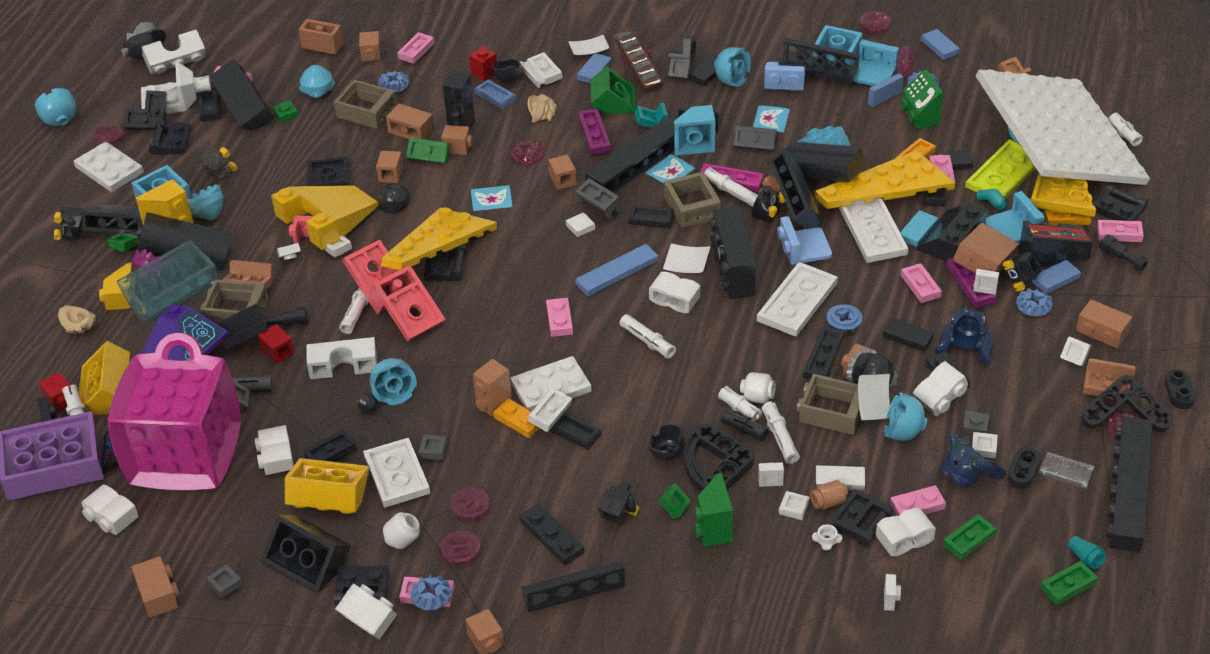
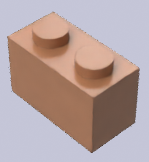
M306 19L298 29L301 47L336 55L344 44L341 25Z
M398 104L386 116L388 133L407 139L425 140L434 131L433 114L409 106Z
M1090 300L1079 314L1076 331L1118 349L1130 332L1133 316Z
M491 359L473 373L476 406L482 412L485 411L493 417V411L508 398L512 400L509 369Z
M161 556L131 566L149 618L178 608L176 597H179L180 594L176 583H170L169 579H172L173 575L169 564H163Z

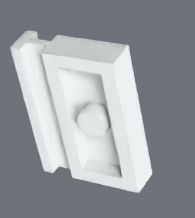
M544 52L528 58L527 62H520L523 68L522 71L537 88H540L541 84L547 85L563 78L561 70Z

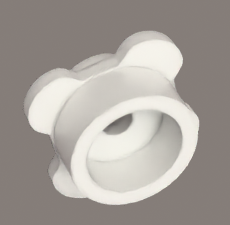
M822 525L819 527L818 532L813 533L812 540L818 542L822 549L830 550L834 544L842 541V536L837 534V529L834 526Z

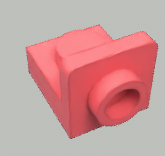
M314 216L294 217L293 224L289 226V236L293 237L294 244L299 243L301 237H309L306 221Z

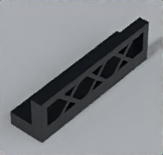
M785 38L783 55L778 65L805 67V74L853 84L859 73L860 54ZM789 45L796 47L799 52L789 51ZM812 50L817 56H810L806 51ZM825 55H833L836 60H828ZM844 59L854 60V66L847 64Z
M617 561L523 586L521 591L528 613L625 587V568L622 562L618 563Z

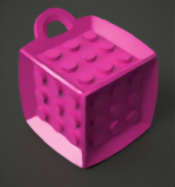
M185 333L167 335L159 342L155 353L138 354L132 358L116 388L108 416V428L114 454L128 483L136 486L166 490L218 488L233 458L241 425L237 391L225 360L220 357L203 355L199 342L191 335ZM174 346H184L189 351L190 360H168L169 351Z

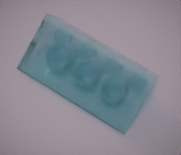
M188 240L117 280V284L132 311L145 324L163 314L169 306L180 304L213 285L214 280H217L216 265L191 240Z

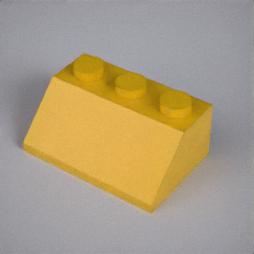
M173 179L136 197L142 224H144L147 212L193 223L186 191Z
M106 341L82 365L79 398L85 406L84 413L92 411L93 416L109 414L116 388L130 363L129 351Z
M299 458L285 477V504L293 505L296 508L313 507L321 511L330 509L339 510L342 513L356 512L363 501L369 466Z

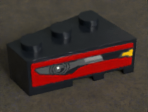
M1023 220L1018 253L1021 255L1034 251L1041 267L1059 264L1065 260L1073 262L1089 259L1092 241L1082 225L1058 224V226L1048 225L1047 222L1031 224L1030 221Z

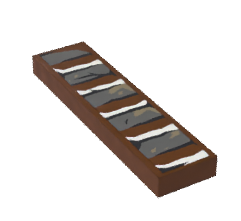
M632 28L613 33L617 45L644 91L648 92L663 86L661 77Z

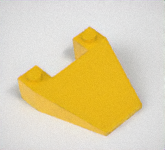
M356 186L287 187L271 195L275 215L286 224L294 221L295 216H304L308 213L314 216L306 221L310 242L321 250L325 249L329 243L333 245L340 241L342 235H347L379 206L375 199Z

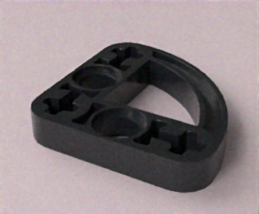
M710 424L698 426L689 437L685 447L686 473L693 486L700 493L716 474L722 473L726 469L734 471L732 475L722 473L726 489L728 490L754 464L753 450ZM722 444H727L731 448L727 450H722L719 448V446ZM699 446L723 460L705 477L701 474L695 463V454Z

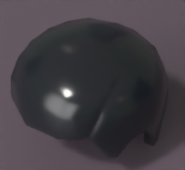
M507 59L502 62L497 61L496 67L493 64L491 65L496 79L501 82L516 80L523 69L521 63L515 59Z
M399 184L384 186L378 196L379 208L387 213H398L402 206L407 208L410 200L408 190Z
M673 424L663 425L660 427L658 435H651L649 450L653 456L663 460H671L683 451L685 439L680 426Z

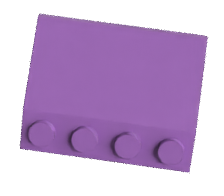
M92 411L0 431V481L7 500L104 479Z

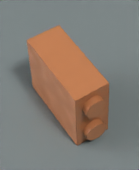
M981 223L959 244L953 261L976 273L977 269L1000 273L1005 268L1002 265L1003 262L1008 261L1012 256L1014 257L1019 243Z

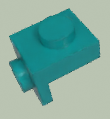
M660 103L656 111L637 106L634 111L637 124L643 127L652 128L668 116L664 103Z

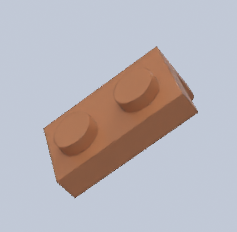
M231 260L230 273L222 280L265 284L267 290L272 285V264Z
M1090 358L1085 375L1083 394L1099 396L1119 377L1129 375L1134 378L1136 367ZM1122 385L1118 394L1121 395L1124 390H1129L1131 385Z

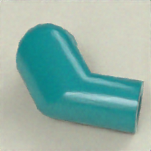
M997 189L977 191V199L979 201L989 200L998 210L1006 207L1005 198Z

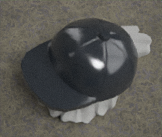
M139 23L133 34L127 33V40L121 50L124 58L144 59L142 46L158 41L162 44L166 39V33L161 28L155 29L153 23Z
M862 348L861 351L858 350L854 354V358H850L851 363L847 364L849 369L846 371L848 375L846 378L851 383L858 384L860 375L890 374L889 387L897 385L895 379L897 374L894 371L892 362L878 354L875 350L870 351Z

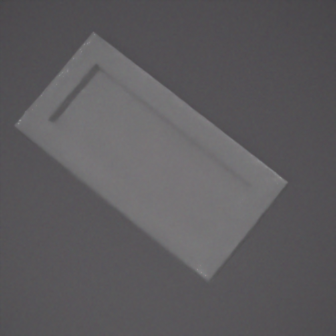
M1047 452L1039 474L1087 489L1094 466Z

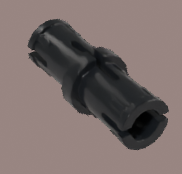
M726 409L721 417L722 423L738 429V432L741 434L747 433L761 441H764L769 433L767 426L752 421V418L749 416L743 417L729 409Z

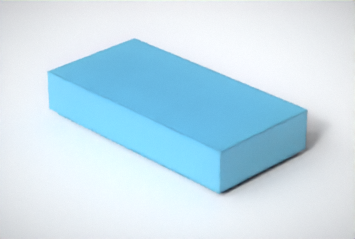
M919 210L900 234L906 243L917 247L938 222V217Z

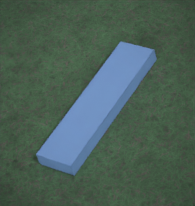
M644 244L576 278L575 284L587 296H590L659 261L658 255L647 244Z

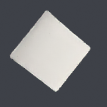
M604 35L584 41H568L574 55L593 54L609 48Z
M671 244L663 269L680 273H701L704 270L710 246L688 247Z
M890 374L859 376L858 402L862 420L888 419L886 415L890 407Z

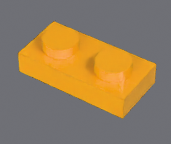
M1044 209L1043 214L1048 225L1071 224L1085 226L1091 224V216Z
M509 398L493 411L496 420L527 438L533 436L540 429L528 422L529 414L532 411Z

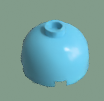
M730 47L724 49L718 55L714 67L716 75L721 82L734 87L742 86L747 78H744L746 72H750L751 68L750 54L745 52L746 49Z
M55 88L48 95L45 93L41 94L35 102V109L44 123L51 126H63L75 116V99L68 89Z
M396 358L384 359L376 364L371 371V391L378 401L386 402L388 405H397L410 399L413 395L412 391L417 385L416 376L405 361Z
M900 392V396L896 395L888 409L886 417L890 419L889 426L884 425V435L893 440L906 441L916 437L920 431H924L927 425V418H925L923 405L915 397Z

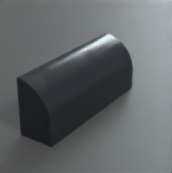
M234 58L209 76L241 128L255 130L263 127L275 118L245 70Z
M792 142L786 148L795 154L806 179L850 182L866 165L862 148L858 146Z
M783 148L769 162L792 219L795 223L806 229L820 228L822 217L794 153Z
M147 212L137 250L143 251L146 249L147 253L151 252L155 255L222 271L231 233Z

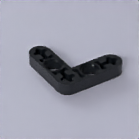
M1129 375L1119 377L1087 405L1081 415V421L1086 427L1097 428L1126 403L1140 418L1152 420V429L1155 431L1164 432L1168 430L1173 421L1170 411L1135 378ZM1122 385H1131L1129 390L1126 389L1121 395L1118 394ZM1108 396L1114 398L1116 405L1107 407L1103 403V398ZM1140 398L1147 399L1150 407L1147 409L1140 408L1137 405V400ZM1099 408L1101 411L1098 413L1096 420L1094 418L1089 420V413L1092 415ZM1153 408H1156V411L1149 416L1148 414L1151 413ZM1165 417L1164 423L1156 422L1157 418Z

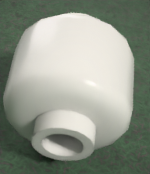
M751 372L747 375L746 379H742L740 392L744 393L748 402L765 404L774 398L776 383L769 374Z
M399 512L395 514L383 527L386 543L397 549L408 547L420 534L419 522L410 513Z

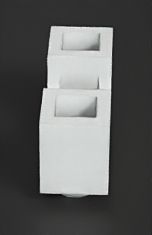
M197 30L178 35L180 48L175 51L164 49L160 41L142 46V55L150 74H160L167 69L176 68V63L184 65L189 62H198L204 58L205 47Z
M374 337L307 344V367L310 379L333 377L334 367L341 363L352 364L355 374L371 373L377 364Z

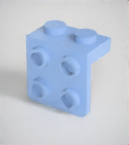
M768 62L765 65L764 88L773 90H804L805 67L780 66L778 62Z
M789 216L780 218V227H777V234L779 240L781 239L784 253L787 254L791 265L798 264V262L806 263L832 257V251L821 228L816 227L795 231Z

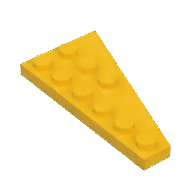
M916 150L856 174L850 182H836L815 191V198L827 209L849 206L854 201L864 200L865 203L873 202L874 198L883 197L884 200L914 196L916 192L926 190L928 193H934L937 189L945 187L947 190L955 189V182Z
M1040 173L1038 174L1031 198L1035 207L1056 210L1061 213L1068 212L1095 217L1096 208L1092 205V196L1088 192L1086 180L1041 176Z
M439 208L381 258V266L395 270H401L409 265L414 266L420 263V259L423 257H435L437 251L442 250L446 252L467 243L468 238L472 236L481 237L486 230L491 232L497 230V222L471 216L466 212L451 211L450 208Z

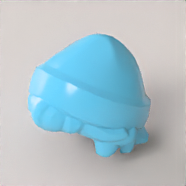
M311 65L300 77L299 89L310 97L319 98L328 91H332L335 85L334 78L330 71L324 67Z
M219 185L208 186L207 191L200 190L199 194L193 193V199H188L192 216L211 221L220 215L224 196Z

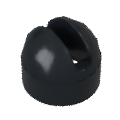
M366 392L361 397L358 408L364 412H372L377 408V399L372 394Z

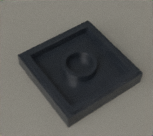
M348 157L308 161V186H350Z

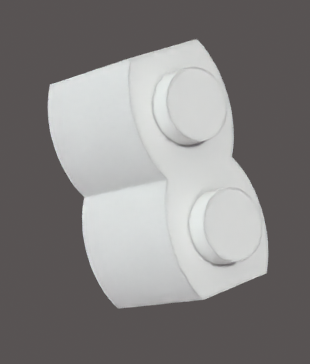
M660 272L649 288V300L661 306H669L681 313H689L700 297V285L689 279H680L675 274L669 272Z
M944 361L935 368L928 378L917 386L913 395L923 407L934 416H937L949 409L952 400L966 392L968 382L964 375Z
M286 425L258 430L259 438L254 439L257 452H261V454L257 455L259 468H264L266 475L291 470L294 465Z
M104 484L81 502L84 509L82 513L85 518L90 522L94 520L106 533L111 532L117 535L139 517L136 507L124 496L118 495L112 488Z
M913 508L903 511L899 516L883 518L877 524L876 537L890 556H899L912 548H919L932 542L936 528L920 508Z
M353 584L335 609L380 640L397 616L392 610L394 605L383 597L380 600L374 598L375 592L364 584L360 588Z

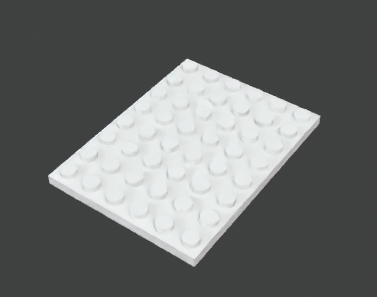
M991 69L978 70L976 78L1041 176L1147 185L1150 178L1145 169L1139 164L1135 155L1131 153L1126 143L1117 133V130L1113 128L1108 118L1103 114L1099 105L1095 103L1091 94L1085 89L1080 80L1063 79L1061 77L1053 78L1044 75L1035 76L1026 73L1016 74L1009 71L997 72Z

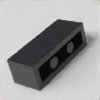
M451 71L443 84L447 125L467 126L470 132L475 123L470 74Z
M90 204L81 211L82 231L141 235L143 224L138 207Z

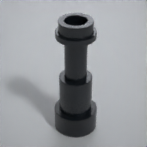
M1110 234L1106 235L1100 243L1099 249L1107 254L1111 253L1119 259L1127 260L1134 265L1135 270L1141 272L1148 264V260L1145 257L1135 256Z
M306 306L297 307L293 311L282 312L278 316L265 318L268 326L309 323Z

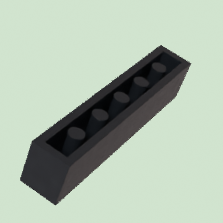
M671 115L598 165L589 169L585 173V182L590 178L614 193L674 151V121L676 118Z
M1123 416L1121 426L1116 425L1114 439L1119 440V443L1114 445L1113 458L1117 459V464L1113 463L1111 478H1115V483H1111L1109 497L1114 498L1113 503H1109L1107 516L1112 518V523H1107L1106 537L1110 538L1109 548L1137 553L1141 551L1145 531L1152 420Z

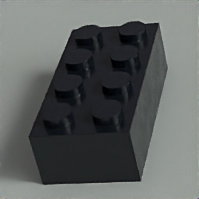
M739 206L713 209V218L710 219V228L713 231V234L710 235L711 247H715V262L719 261L718 273L719 276H723V291L728 292L729 299L755 296L756 262Z

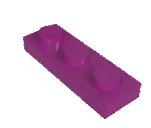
M598 109L578 112V119L591 155L610 152L611 144Z
M953 258L947 259L946 266L975 308L996 303L995 294L973 291L976 273L953 261Z

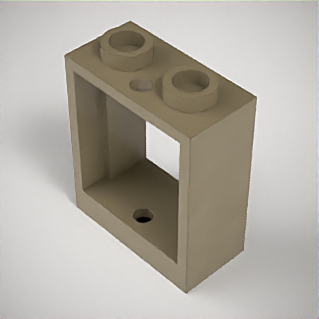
M353 80L334 102L337 118L376 129L381 126L386 120V116L397 106L394 90ZM358 99L375 103L370 110L353 105Z
M703 172L664 181V198L670 209H673V214L681 228L710 221L713 218V209H721V201ZM701 190L707 199L683 206L678 196Z
M215 279L212 287L207 291L205 302L201 304L200 314L214 323H218L240 312L237 310L218 309L222 299L248 302L246 308L257 303L263 314L268 302L266 286L259 283Z
M813 374L810 382L805 383L803 399L799 398L796 411L800 412L799 422L854 435L861 417L858 402V384ZM818 395L851 403L848 413L843 414L813 407L812 404L815 396Z

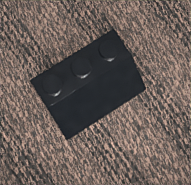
M967 202L947 210L918 244L916 250L947 262V259L954 258L959 244L981 223L985 224L987 209Z
M278 515L261 561L320 592L336 576L338 567L344 566L351 545L296 515Z

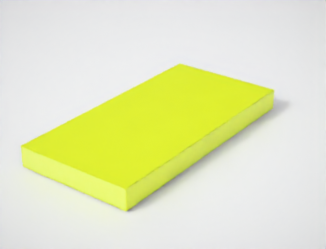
M1009 139L966 181L965 187L975 192L978 190L997 189L1006 199L1036 167L1021 144Z

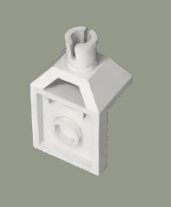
M176 63V83L170 82L141 87L142 109H145L146 90L167 92L166 114L187 111L197 99L196 93L212 91L209 75L196 78L191 70L180 63Z

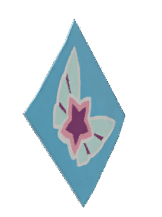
M759 106L753 127L776 129L778 132L784 133L790 109Z
M671 154L648 170L646 174L664 183L667 180L683 177L695 168Z
M510 185L471 189L473 211L512 207Z

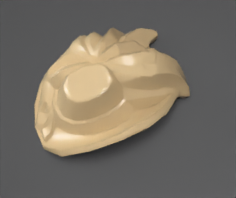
M543 94L529 96L528 109L532 115V122L536 123L546 119L551 122L557 108L553 99Z
M68 305L59 309V321L67 333L75 335L77 333H84V331L90 330L95 325L96 315L86 309Z

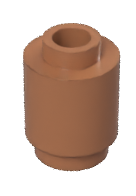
M839 480L816 486L815 490L810 491V498L815 509L821 508L825 510L843 504L846 497H848L846 485Z

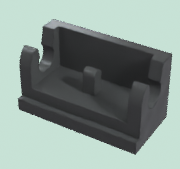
M590 178L575 191L581 202L586 203L588 201L604 211L606 217L610 220L613 219V210L617 214L623 212L619 196Z

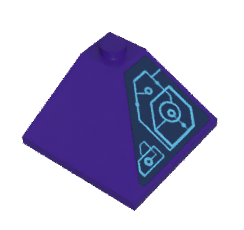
M173 304L159 316L141 354L155 353L159 342L167 335L185 333L191 335L199 342L203 355H208L230 334L226 329L192 308ZM174 346L169 351L168 360H190L189 351L184 346Z

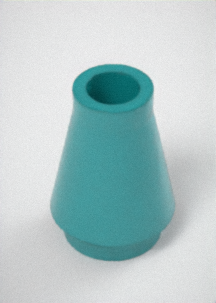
M1074 536L1068 543V547L1073 550L1088 568L1098 569L1106 560V553H1104L1102 547L1088 542L1079 536Z

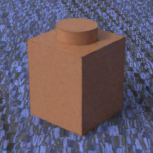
M379 31L360 32L359 48L361 61L381 60Z
M445 125L441 140L450 144L448 154L467 155L469 147L473 145V136L469 133V127Z
M380 152L376 165L378 182L399 183L403 169L401 152Z
M568 155L548 159L549 175L557 190L577 185L576 169Z
M489 609L465 619L467 635L479 654L493 653L504 646L503 631Z

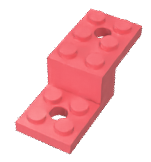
M381 240L344 257L342 262L376 314L378 315L387 310L407 342L446 320L410 265L401 270L381 266V258L388 253ZM367 265H376L378 272H371ZM409 309H418L420 316L415 317L411 315Z

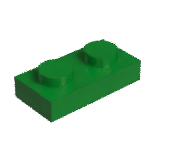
M409 138L406 158L447 164L450 144Z
M978 514L946 537L943 541V546L957 558L963 560L994 537L997 528Z
M1079 561L1041 582L1040 589L1057 606L1096 585L1098 577L1082 561Z

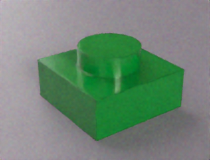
M291 100L272 107L273 113L280 123L299 117L298 110Z
M118 234L109 238L108 244L109 247L118 249L120 252L130 251L132 247L139 245V236Z
M675 483L669 485L659 503L673 519H676L682 515L691 500Z

